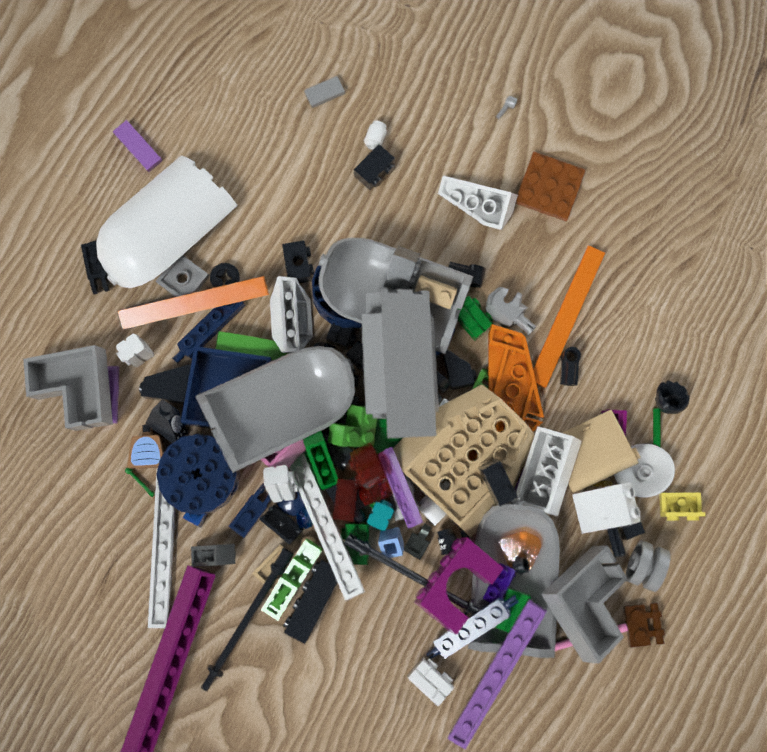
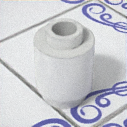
M373 121L370 124L364 139L367 148L373 150L378 144L382 146L387 133V126L383 122Z

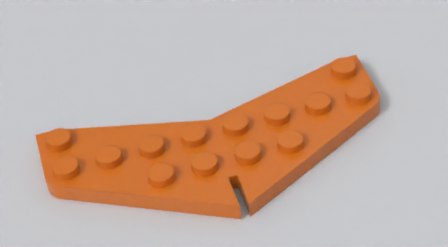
M492 324L488 333V389L501 398L534 432L543 422L528 418L526 415L529 414L539 418H544L526 337L522 333ZM501 420L495 423L496 431L501 432L504 430V422ZM474 449L467 453V458L470 461H474L478 456L477 451Z

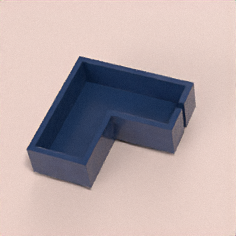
M194 346L181 423L189 426L215 429L210 427L196 396L273 361L272 358Z

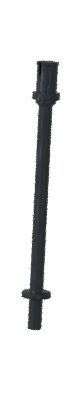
M351 533L346 538L344 545L358 551L360 556L369 555L424 587L429 582L423 576L371 548L369 541H363ZM446 590L448 599L463 608L465 615L469 612L474 614L480 610V608L473 605L474 600L472 598L465 601Z
M283 548L276 561L271 563V573L215 665H208L207 669L210 673L201 686L204 691L209 690L216 677H223L224 673L221 670L276 578L286 571L285 567L294 555L288 549Z

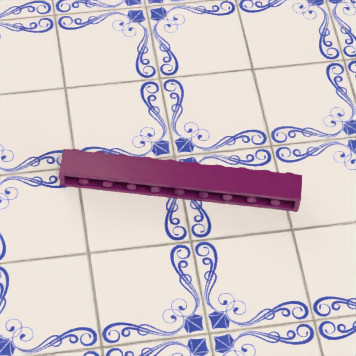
M187 565L120 752H154L211 591L215 574L202 568Z

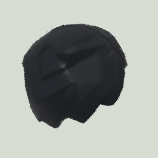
M669 380L659 384L655 402L661 412L679 414L688 407L690 396L685 386L680 385L679 382L673 383Z

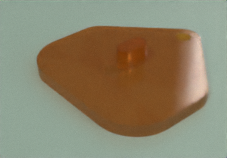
M520 531L499 540L508 566L513 568L512 562L515 561L516 556H525L529 562V571L532 569L542 545L537 536L527 531Z

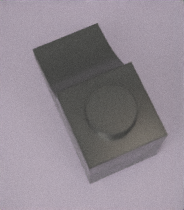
M235 544L192 546L191 566L236 564Z

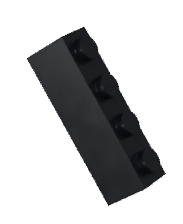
M325 560L315 563L311 571L314 573L311 581L307 579L302 588L304 591L302 598L298 597L293 605V609H295L293 616H288L283 625L286 628L284 634L303 644H306L337 584L331 565Z

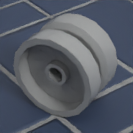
M640 540L630 556L626 570V577L628 578L626 581L635 585L642 583L643 588L653 592L659 590L669 568L670 551L661 547L653 549L651 543Z

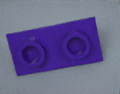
M499 563L504 569L494 583L489 584L482 599L490 603L498 597L503 599L513 577L516 576V570Z

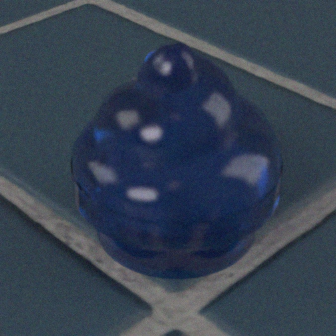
M303 509L300 513L296 514V520L300 528L308 529L313 526L307 509Z

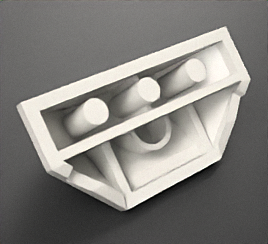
M279 276L270 299L272 338L281 352L292 353L303 349L313 337L311 302L296 278Z

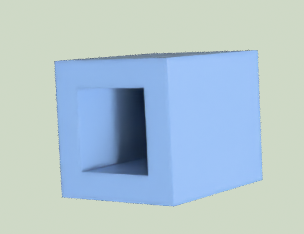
M396 527L380 531L378 543L381 553L389 558L403 556L404 541L400 528Z

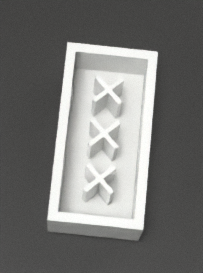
M538 426L516 491L518 498L514 499V501H523V505L533 506L548 514L558 516L582 441L573 436Z

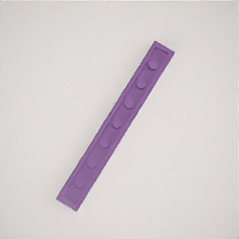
M528 599L449 733L448 739L464 749L467 748L547 612L545 608Z

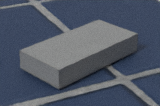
M337 76L304 90L312 108L345 94Z

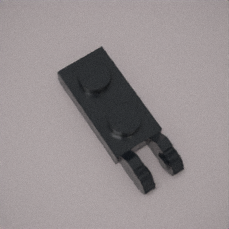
M96 241L81 244L87 279L90 281L93 294L99 293L96 282L98 279H101L104 291H110L107 279L108 274L97 256Z

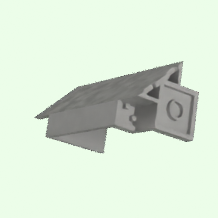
M381 288V292L366 293L367 314H362L366 414H372L373 418L387 419L388 438L436 436L435 412H439L434 317L430 315L429 291L412 292V290L403 289L388 291V289Z

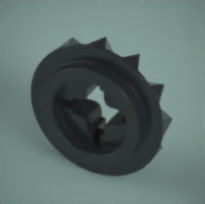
M229 263L216 265L210 273L211 285L214 288L223 286V280L220 278L224 277L226 272L227 276L231 279L226 280L225 285L239 282L240 275L237 268Z

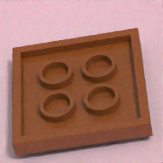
M533 151L515 204L567 222L585 169Z

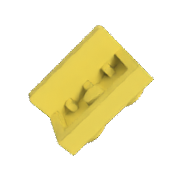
M701 493L659 494L660 517H667V521H679V517H687V521L699 520V517L705 516V512H702Z

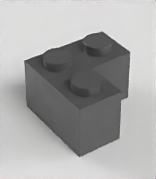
M398 246L392 255L384 287L392 290H412L416 280L413 276L416 277L422 260H419L421 253Z

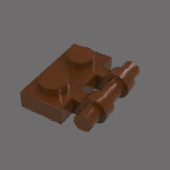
M650 603L651 611L647 612L645 611V604L623 606L625 623L628 628L629 647L650 646V637H655L657 645L665 644L663 637L665 636V631L662 629L660 619L662 612L659 610L658 603ZM649 618L653 620L654 629L652 630L648 629L647 619Z

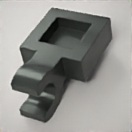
M424 523L418 535L415 533L411 534L403 551L421 560L430 544L425 538L432 527Z

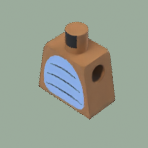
M142 425V436H133L131 438L127 468H158L160 458L166 451L163 436L154 435L152 428Z

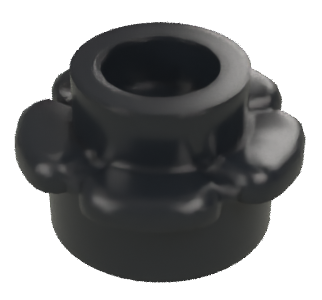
M516 556L515 561L512 562L513 569L520 576L529 572L530 566L525 556Z

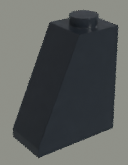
M191 364L144 377L143 382L139 386L140 396L145 399L158 401L163 399L166 402L184 404Z

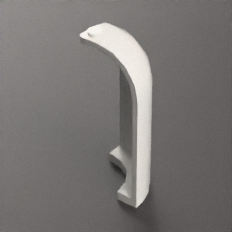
M180 156L114 212L100 228L96 241L97 256L108 274V280L113 285L117 284L126 288L137 287L151 281L168 269L238 205L223 187L218 188L212 181L213 176L204 168L199 170L193 160Z

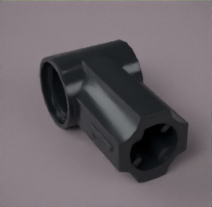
M455 262L449 263V268L473 276L470 287H482L486 271L485 267L475 264L468 266Z
M569 347L560 356V385L577 386L581 352L576 347ZM567 352H572L574 354V361H569L567 359Z

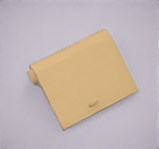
M612 410L563 432V434L573 436L582 441L568 482L573 493L638 464V459L641 458L636 447L631 448Z

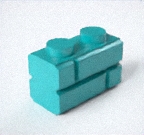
M382 499L380 502H376L372 508L373 513L369 515L366 522L381 531H385L389 523L388 519H391L394 510L391 508L392 504Z

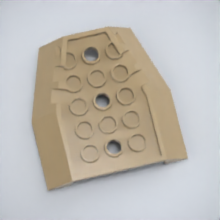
M482 384L439 406V412H435L436 436L403 437L393 448L402 471L470 537L477 532L483 516L492 507L497 506L478 467L494 459L500 460L513 488H515L526 464L535 436L530 427L501 398ZM501 420L504 422L505 428L503 431L497 432L495 423ZM472 449L476 450L478 454L474 461H470L467 458V453ZM442 479L450 481V486L446 490H442L439 486Z

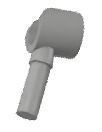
M507 97L503 108L496 115V118L500 119L508 107L514 109L517 98Z

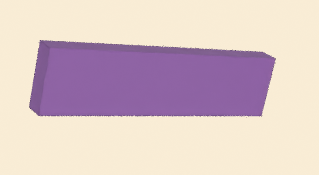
M393 447L382 451L378 456L408 529L423 523Z

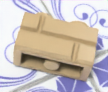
M421 275L414 292L429 291L431 303L451 309L458 288Z

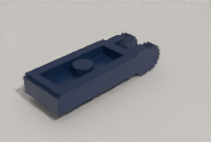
M264 483L254 495H251L228 526L243 538H246L268 508L267 505L272 501L269 494L264 502L258 499L266 490Z

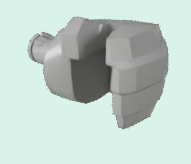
M498 287L489 294L485 310L497 324L507 329L517 324L528 336L537 327L524 316L528 307L521 303V293L517 292L510 303L504 302L509 289Z

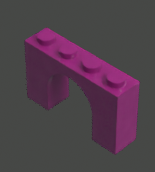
M464 537L454 541L451 546L452 550L441 559L440 567L437 571H433L428 577L429 582L417 592L416 600L414 601L416 605L445 629L456 635L464 626L468 617L448 599L446 585L450 575L460 568H467L484 583L493 584L504 569L469 538Z

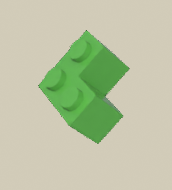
M351 404L347 410L346 424L333 423L330 425L328 443L342 447H374L377 418H373L372 414H366V405Z

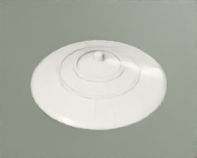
M644 443L631 446L632 449L636 447L641 458L638 459V464L615 474L617 483L631 482L636 497H652L665 491L672 483L675 474V466L671 456L664 449L653 444Z

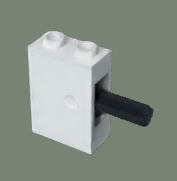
M631 482L573 494L582 534L607 529L613 555L615 557L624 556L626 553L619 527L641 522L640 510L636 505L635 490L631 486Z

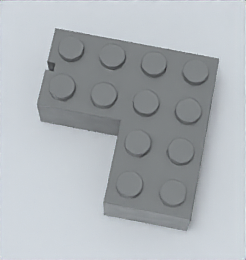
M93 345L23 359L26 397L41 400L63 395L66 429L79 431L93 427L113 425L106 349Z
M607 545L592 546L541 594L582 661L599 664L624 638L603 603L628 578L619 564H601L615 563L617 561Z

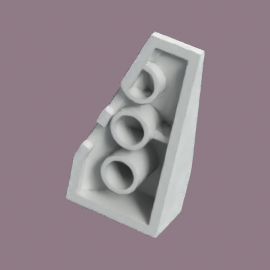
M447 176L442 177L438 192L443 198L462 209L481 224L503 230L513 214L518 196L511 192Z

